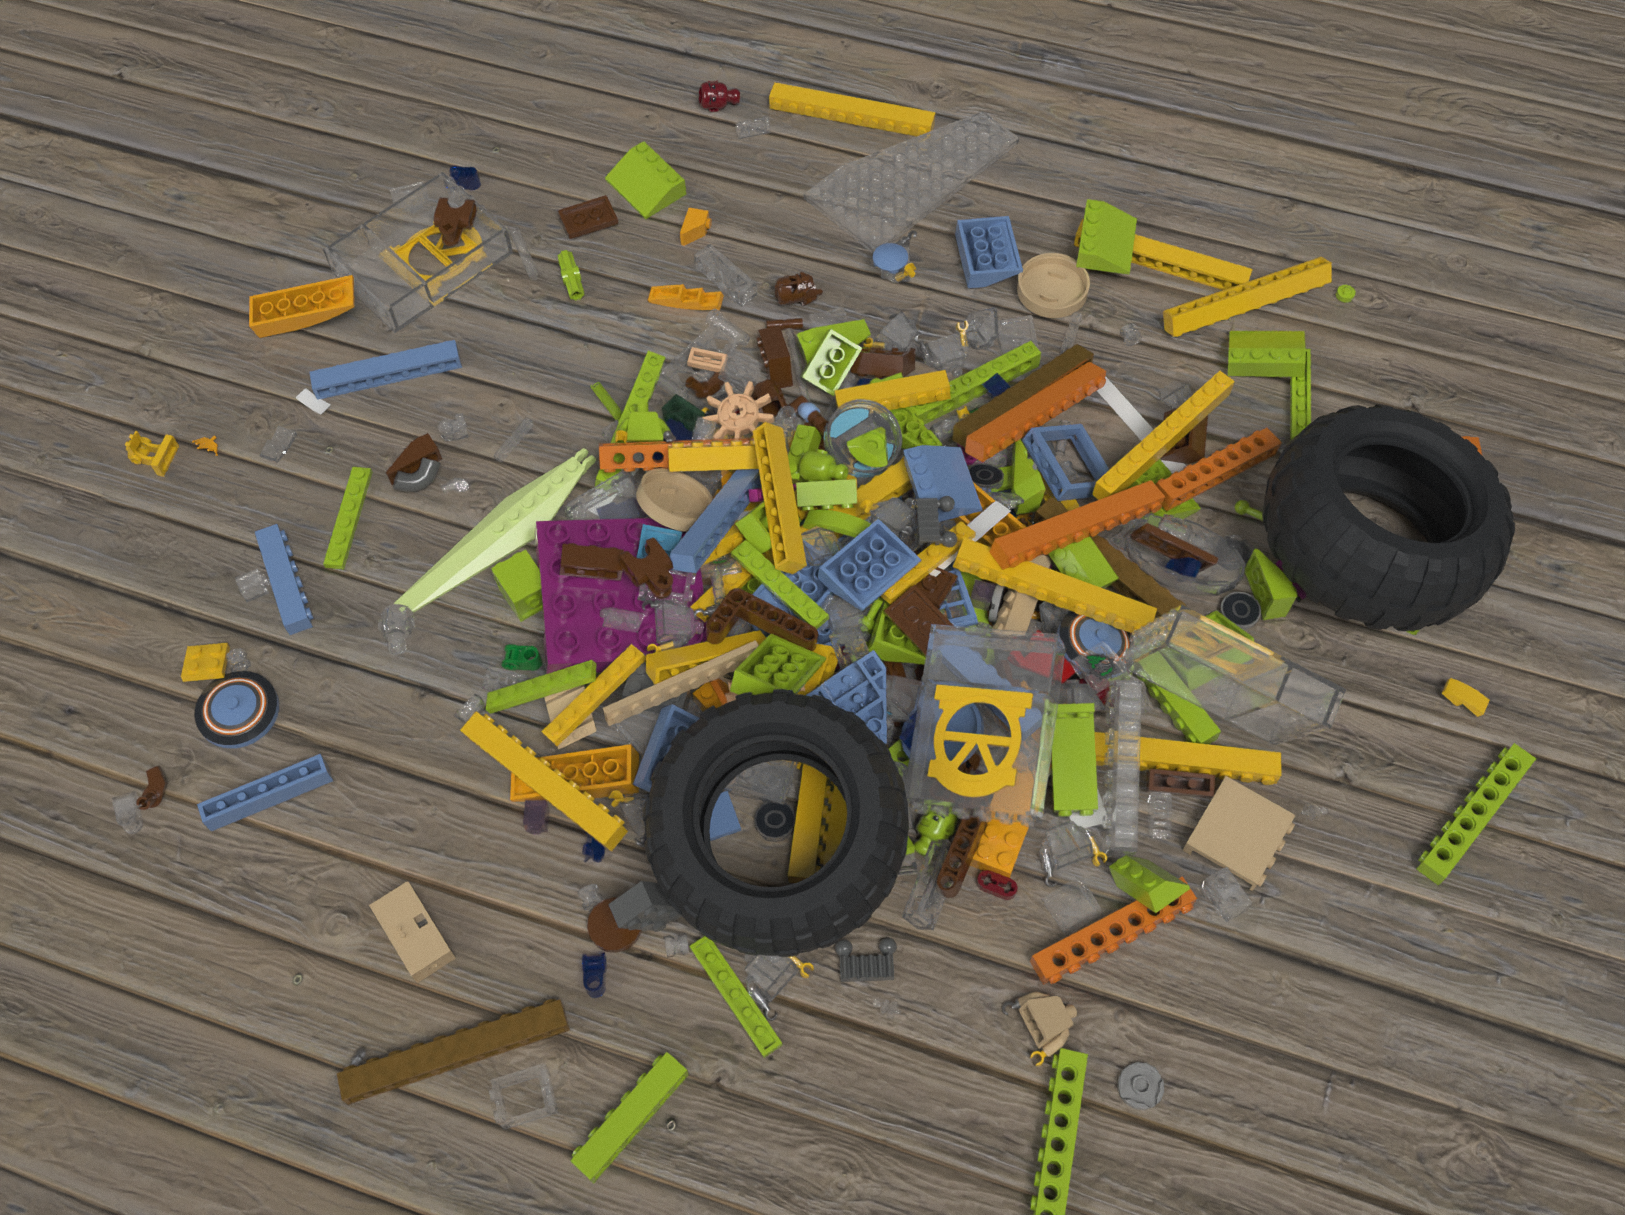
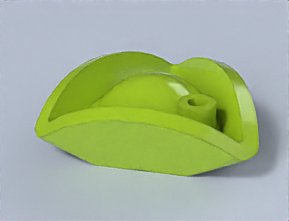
M878 427L847 441L850 453L864 465L870 467H884L888 465L886 430L883 427Z

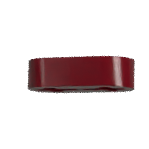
M984 870L978 875L977 886L983 892L1004 900H1011L1016 896L1018 886L1013 879L990 870ZM986 877L990 878L991 883H988V885H984ZM1010 885V890L1012 891L1005 893L1003 887Z

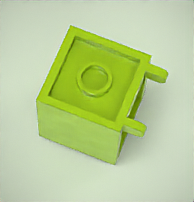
M526 549L515 553L511 558L499 562L491 568L498 589L520 622L543 610L540 569Z

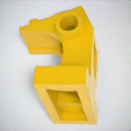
M138 431L130 434L129 438L131 440L125 443L128 459L137 465H150L158 476L164 477L179 448L175 438L172 435L166 434L161 444H152L150 439L141 437ZM150 452L156 453L153 457H150L148 455Z

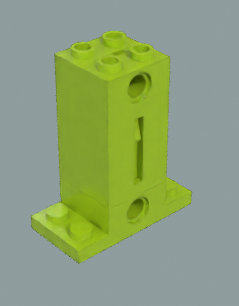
M1094 703L1050 704L1048 716L1053 813H1058L1059 817L1071 816L1072 812H1080V816H1093L1094 812L1098 810Z

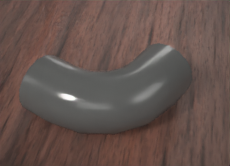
M422 457L420 467L415 473L397 472L393 489L403 492H417L427 488L435 480L441 463Z

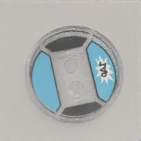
M857 399L841 405L830 417L824 431V445L828 454L834 457L836 465L845 464L848 467L849 475L866 478L884 472L895 461L901 450L902 433L897 419L886 407L875 401ZM878 427H883L886 430L888 465L884 467L864 465L850 453L847 441Z

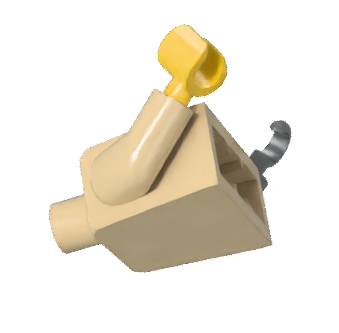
M1037 991L1015 999V1003L1005 1002L1002 1006V1011L1005 1015H1008L1005 1011L1008 1005H1011L1013 1010L1019 1009L1038 1049H1043L1041 1052L1035 1051L1031 1054L1030 1059L1035 1055H1039L1042 1058L1035 1065L1037 1067L1044 1063L1046 1056L1050 1057L1064 1046L1070 1035L1069 1029L1073 1026L1072 1018L1077 1016L1074 1005L1064 1006L1060 997H1050L1048 994Z

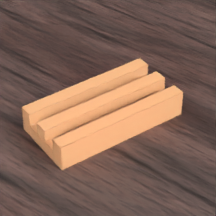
M692 347L687 366L714 372H724L727 354Z

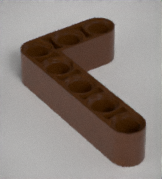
M734 588L729 591L706 624V639L711 644L721 643L739 618L810 651L816 649L818 641V631L814 626L740 588Z
M937 781L930 787L933 802L950 811L964 815L937 878V885L941 894L946 898H953L960 891L992 810L986 796H961L951 792ZM939 792H945L943 796H936ZM960 798L965 799V801L962 803H956V801ZM979 805H985L981 810L976 809ZM977 824L976 828L968 829L969 825ZM963 843H969L967 848H960ZM954 863H961L958 868H952ZM953 882L950 888L943 887L945 883Z

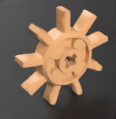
M749 381L743 394H734L732 386L729 382H726L725 391L728 397L723 399V401H719L711 396L707 397L708 404L718 410L716 415L702 417L704 426L720 423L721 428L713 435V439H723L727 433L734 435V438H741L742 435L748 433L753 435V430L756 429L759 422L774 423V416L772 414L759 413V408L771 402L769 394L754 400L751 397L754 390L753 382Z

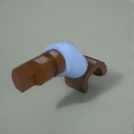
M803 395L788 404V407L799 415L800 420L804 419L806 422H810L816 427L823 438L827 437L825 428L828 425V421L822 417L820 410L815 404L808 402Z

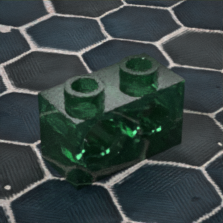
M675 394L662 407L663 420L667 424L675 426L682 434L692 437L704 425L702 417H705V413L678 394Z

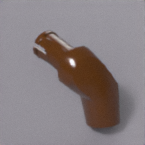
M715 372L709 380L701 383L690 376L685 383L687 384L685 386L693 390L698 398L706 399L708 396L718 392L727 378L723 372Z
M160 766L146 771L149 784L142 796L136 801L137 806L142 805L139 807L141 810L157 807L164 797L167 782Z

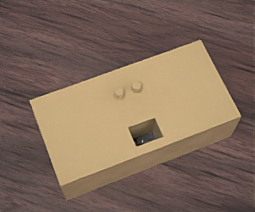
M408 881L369 905L416 983H419L456 959Z

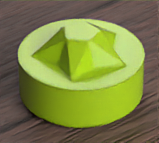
M1349 285L1339 286L1336 292V298L1344 303L1351 302L1355 296V289Z

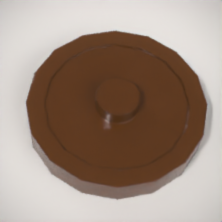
M612 897L601 901L593 908L588 917L587 929L590 939L597 948L606 952L618 953L633 946L640 937L642 930L618 928L608 905L617 899Z

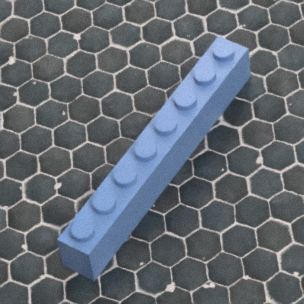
M452 340L310 371L312 390L318 400L462 368L456 341Z
M738 469L732 474L731 478L701 516L698 517L697 521L690 527L678 545L671 551L670 559L673 562L674 570L697 573L750 503L749 489L762 487L759 469Z

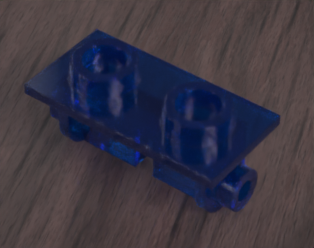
M585 831V834L588 836L587 842L584 843L582 854L585 855L584 862L586 863L590 858H593L594 862H602L605 846Z

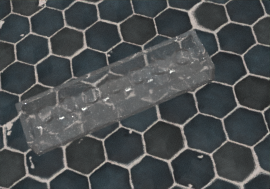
M1116 680L1106 694V703L1110 704L1109 711H1106L1105 718L1109 728L1108 732L1105 733V745H1108V751L1104 755V765L1108 766V769L1103 779V785L1107 787L1106 795H1103V807L1106 808V814L1102 818V829L1106 830L1105 837H1102L1101 850H1105V854L1109 857L1134 856L1137 853L1141 681Z

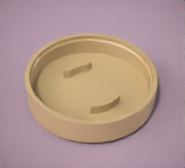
M1059 253L1040 254L1029 259L1022 266L1023 272L1019 273L1017 294L1022 304L1037 315L1048 318L1066 317L1081 309L1087 300L1090 287L1088 272L1085 268L1076 267L1077 260L1070 256Z
M658 468L646 472L636 491L637 501L648 516L668 528L684 532L689 531L690 527L693 526L698 517L701 516L714 499L708 489L693 477L679 471L669 472V469Z

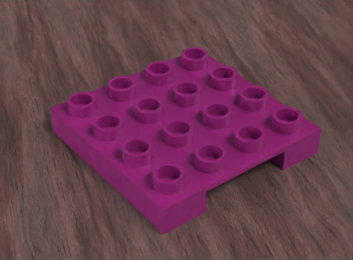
M652 518L536 521L535 542L542 591L546 674L589 660H593L596 663V673H602L631 644L646 656L656 652L655 650L647 651V647L650 644L662 646L674 642L675 647L670 648L674 649L707 642V622L705 623L699 617H697L699 620H695L693 613L690 611V607L704 594L701 568L697 573L677 571L674 568L669 570L673 577L672 593L665 599L656 598L646 584L636 587L624 571L622 572L621 581L559 575L562 544L575 543L582 546L615 547L624 550V552L629 551L637 558L643 524L665 529L671 528L658 523ZM681 531V539L685 536L687 532ZM646 600H651L653 603H655V600L673 602V606L661 607L660 610L651 608V604L645 606V611L642 609V604Z

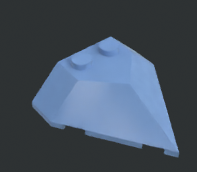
M875 650L824 681L808 693L807 696L818 695L827 698L834 705L845 711L853 712L866 723V726L875 733L878 739L887 744L886 666Z

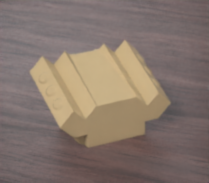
M584 685L544 697L550 722L585 690ZM592 713L557 746L558 750L596 732L597 729Z

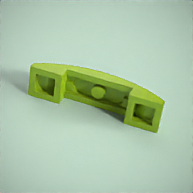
M809 510L803 528L822 533L823 529L856 538L871 523L838 511Z

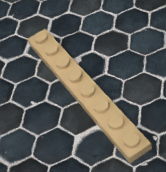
M755 640L603 707L607 724L611 726L615 723H620L628 717L640 714L653 706H658L664 701L678 697L691 689H696L700 685L716 680L729 672H734L759 645Z

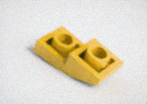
M1453 678L1447 680L1442 694L1455 706L1463 704L1477 717L1484 715L1490 701L1471 686Z

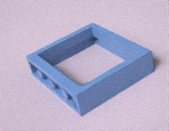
M1073 424L1031 428L1022 441L1057 501L1095 497L1092 494L1096 481L1071 484L1046 441L1071 439L1097 481L1109 471V468L1083 425Z

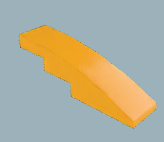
M684 284L652 286L648 302L680 309L720 310L724 295L721 291L705 292L703 288L686 289Z

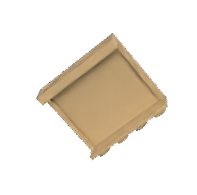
M1225 776L1183 851L1189 855L1192 851L1197 852L1252 884L1249 890L1253 891L1256 885L1261 887L1267 877L1263 873L1266 868L1271 869L1276 860L1273 857L1275 851L1280 852L1286 842L1283 840L1285 833L1290 835L1295 824L1292 821L1295 815Z

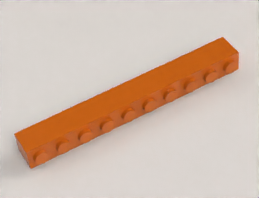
M1087 362L966 437L965 452L981 462L993 457L1024 437L1031 428L1044 425V423L1079 403L1098 389H1101L1106 383V370L1091 362Z
M1150 480L996 538L989 552L1003 570L1009 567L1014 568L1022 562L1032 561L1037 556L1047 555L1058 548H1065L1068 544L1078 543L1089 536H1096L1099 532L1109 531L1120 524H1127L1130 520L1140 519L1151 512L1155 513L1161 509L1165 496L1153 481Z

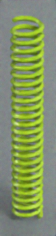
M600 382L595 383L593 387L591 385V389L616 422L619 423L621 413H623L622 410H620L619 406H617Z

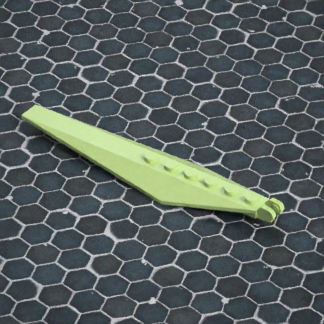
M582 448L576 453L575 457L568 459L506 497L394 604L408 617L535 539L536 521L553 520L581 476L595 464L596 458L592 455L586 458L589 451Z

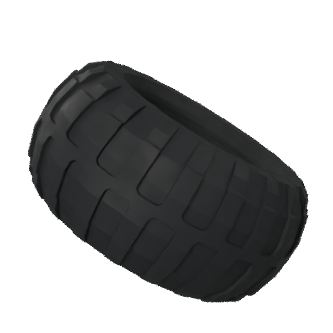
M1378 404L1369 408L1354 405L1339 409L1337 412H1332L1326 416L1318 417L1285 446L1267 480L1262 521L1265 524V531L1268 533L1267 542L1271 553L1283 563V573L1292 583H1297L1306 591V597L1316 604L1320 602L1327 608L1335 611V615L1341 619L1360 621L1368 628L1381 630L1393 627L1398 631H1415L1425 626L1444 624L1463 613L1465 609L1476 604L1485 595L1505 567L1515 533L1511 498L1508 489L1499 482L1498 471L1490 461L1485 460L1473 443L1463 439L1447 425L1426 418L1412 410H1398L1388 405ZM1344 492L1364 495L1394 508L1419 529L1427 542L1407 539L1380 527L1363 515L1350 502Z
M774 689L773 693L753 695L752 692L742 693L735 696L736 700L725 703L718 708H715L713 705L699 715V720L693 723L686 731L682 729L670 743L671 748L663 761L658 762L651 777L652 785L643 809L646 839L645 851L661 892L673 908L692 927L708 939L748 955L792 957L818 948L823 949L837 943L840 938L864 925L872 917L871 915L881 905L885 897H888L895 885L907 851L909 815L903 779L885 743L878 739L875 733L866 726V723L853 712L845 711L834 705L827 698L818 695L810 697L795 694L793 690ZM787 760L806 764L828 777L838 788L847 805L845 832L832 858L809 878L782 887L751 885L731 876L717 864L710 842L712 812L724 788L737 775L760 763Z

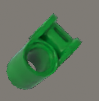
M508 644L504 647L506 653L501 666L507 670L536 671L543 664L540 653L535 646Z

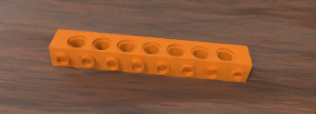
M1268 428L1261 431L1257 430L1251 436L1243 437L1237 443L1229 444L1221 451H1215L1210 457H1204L1196 464H1190L1184 470L1176 471L1166 479H1160L1155 485L1165 496L1161 504L1162 507L1169 511L1263 462L1277 453L1282 442Z
M754 439L677 440L674 442H684V445H692L694 441H702L703 444H711V441H723V444H728L732 440H742V443H750V440ZM672 442L599 443L600 470L604 469V472H615L616 469H624L626 472L635 471V468H643L644 471L653 470L655 467L669 469L668 445H672ZM640 452L644 455L642 461H636L633 459V455ZM655 452H661L664 455L659 461L654 460L652 456ZM621 453L625 459L622 462H617L613 458L614 455Z
M1183 876L1180 877V878H1178V879H1180L1181 881H1183L1184 883L1187 884V882L1185 881V879L1183 878ZM1190 888L1174 900L1176 906H1165L1157 912V916L1150 915L1147 911L1149 908L1136 900L1032 955L1030 963L1043 985L1048 982L1054 984L1063 978V974L1067 972L1073 974L1082 968V964L1086 962L1092 964L1101 958V954L1105 952L1111 954L1119 949L1120 944L1124 942L1129 944L1138 938L1137 935L1142 932L1148 934L1154 931L1159 923L1167 924L1176 918L1174 915L1180 912L1182 914L1190 912L1194 908L1193 905L1197 897ZM1128 919L1137 920L1139 925H1131ZM1110 929H1117L1120 935L1115 936L1111 934ZM1096 938L1100 940L1101 945H1094L1091 939ZM1072 949H1080L1083 955H1074ZM1053 959H1061L1064 965H1055Z

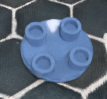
M895 243L882 244L873 253L874 266L889 271L892 274L898 273L899 269L903 268L908 262L906 249Z

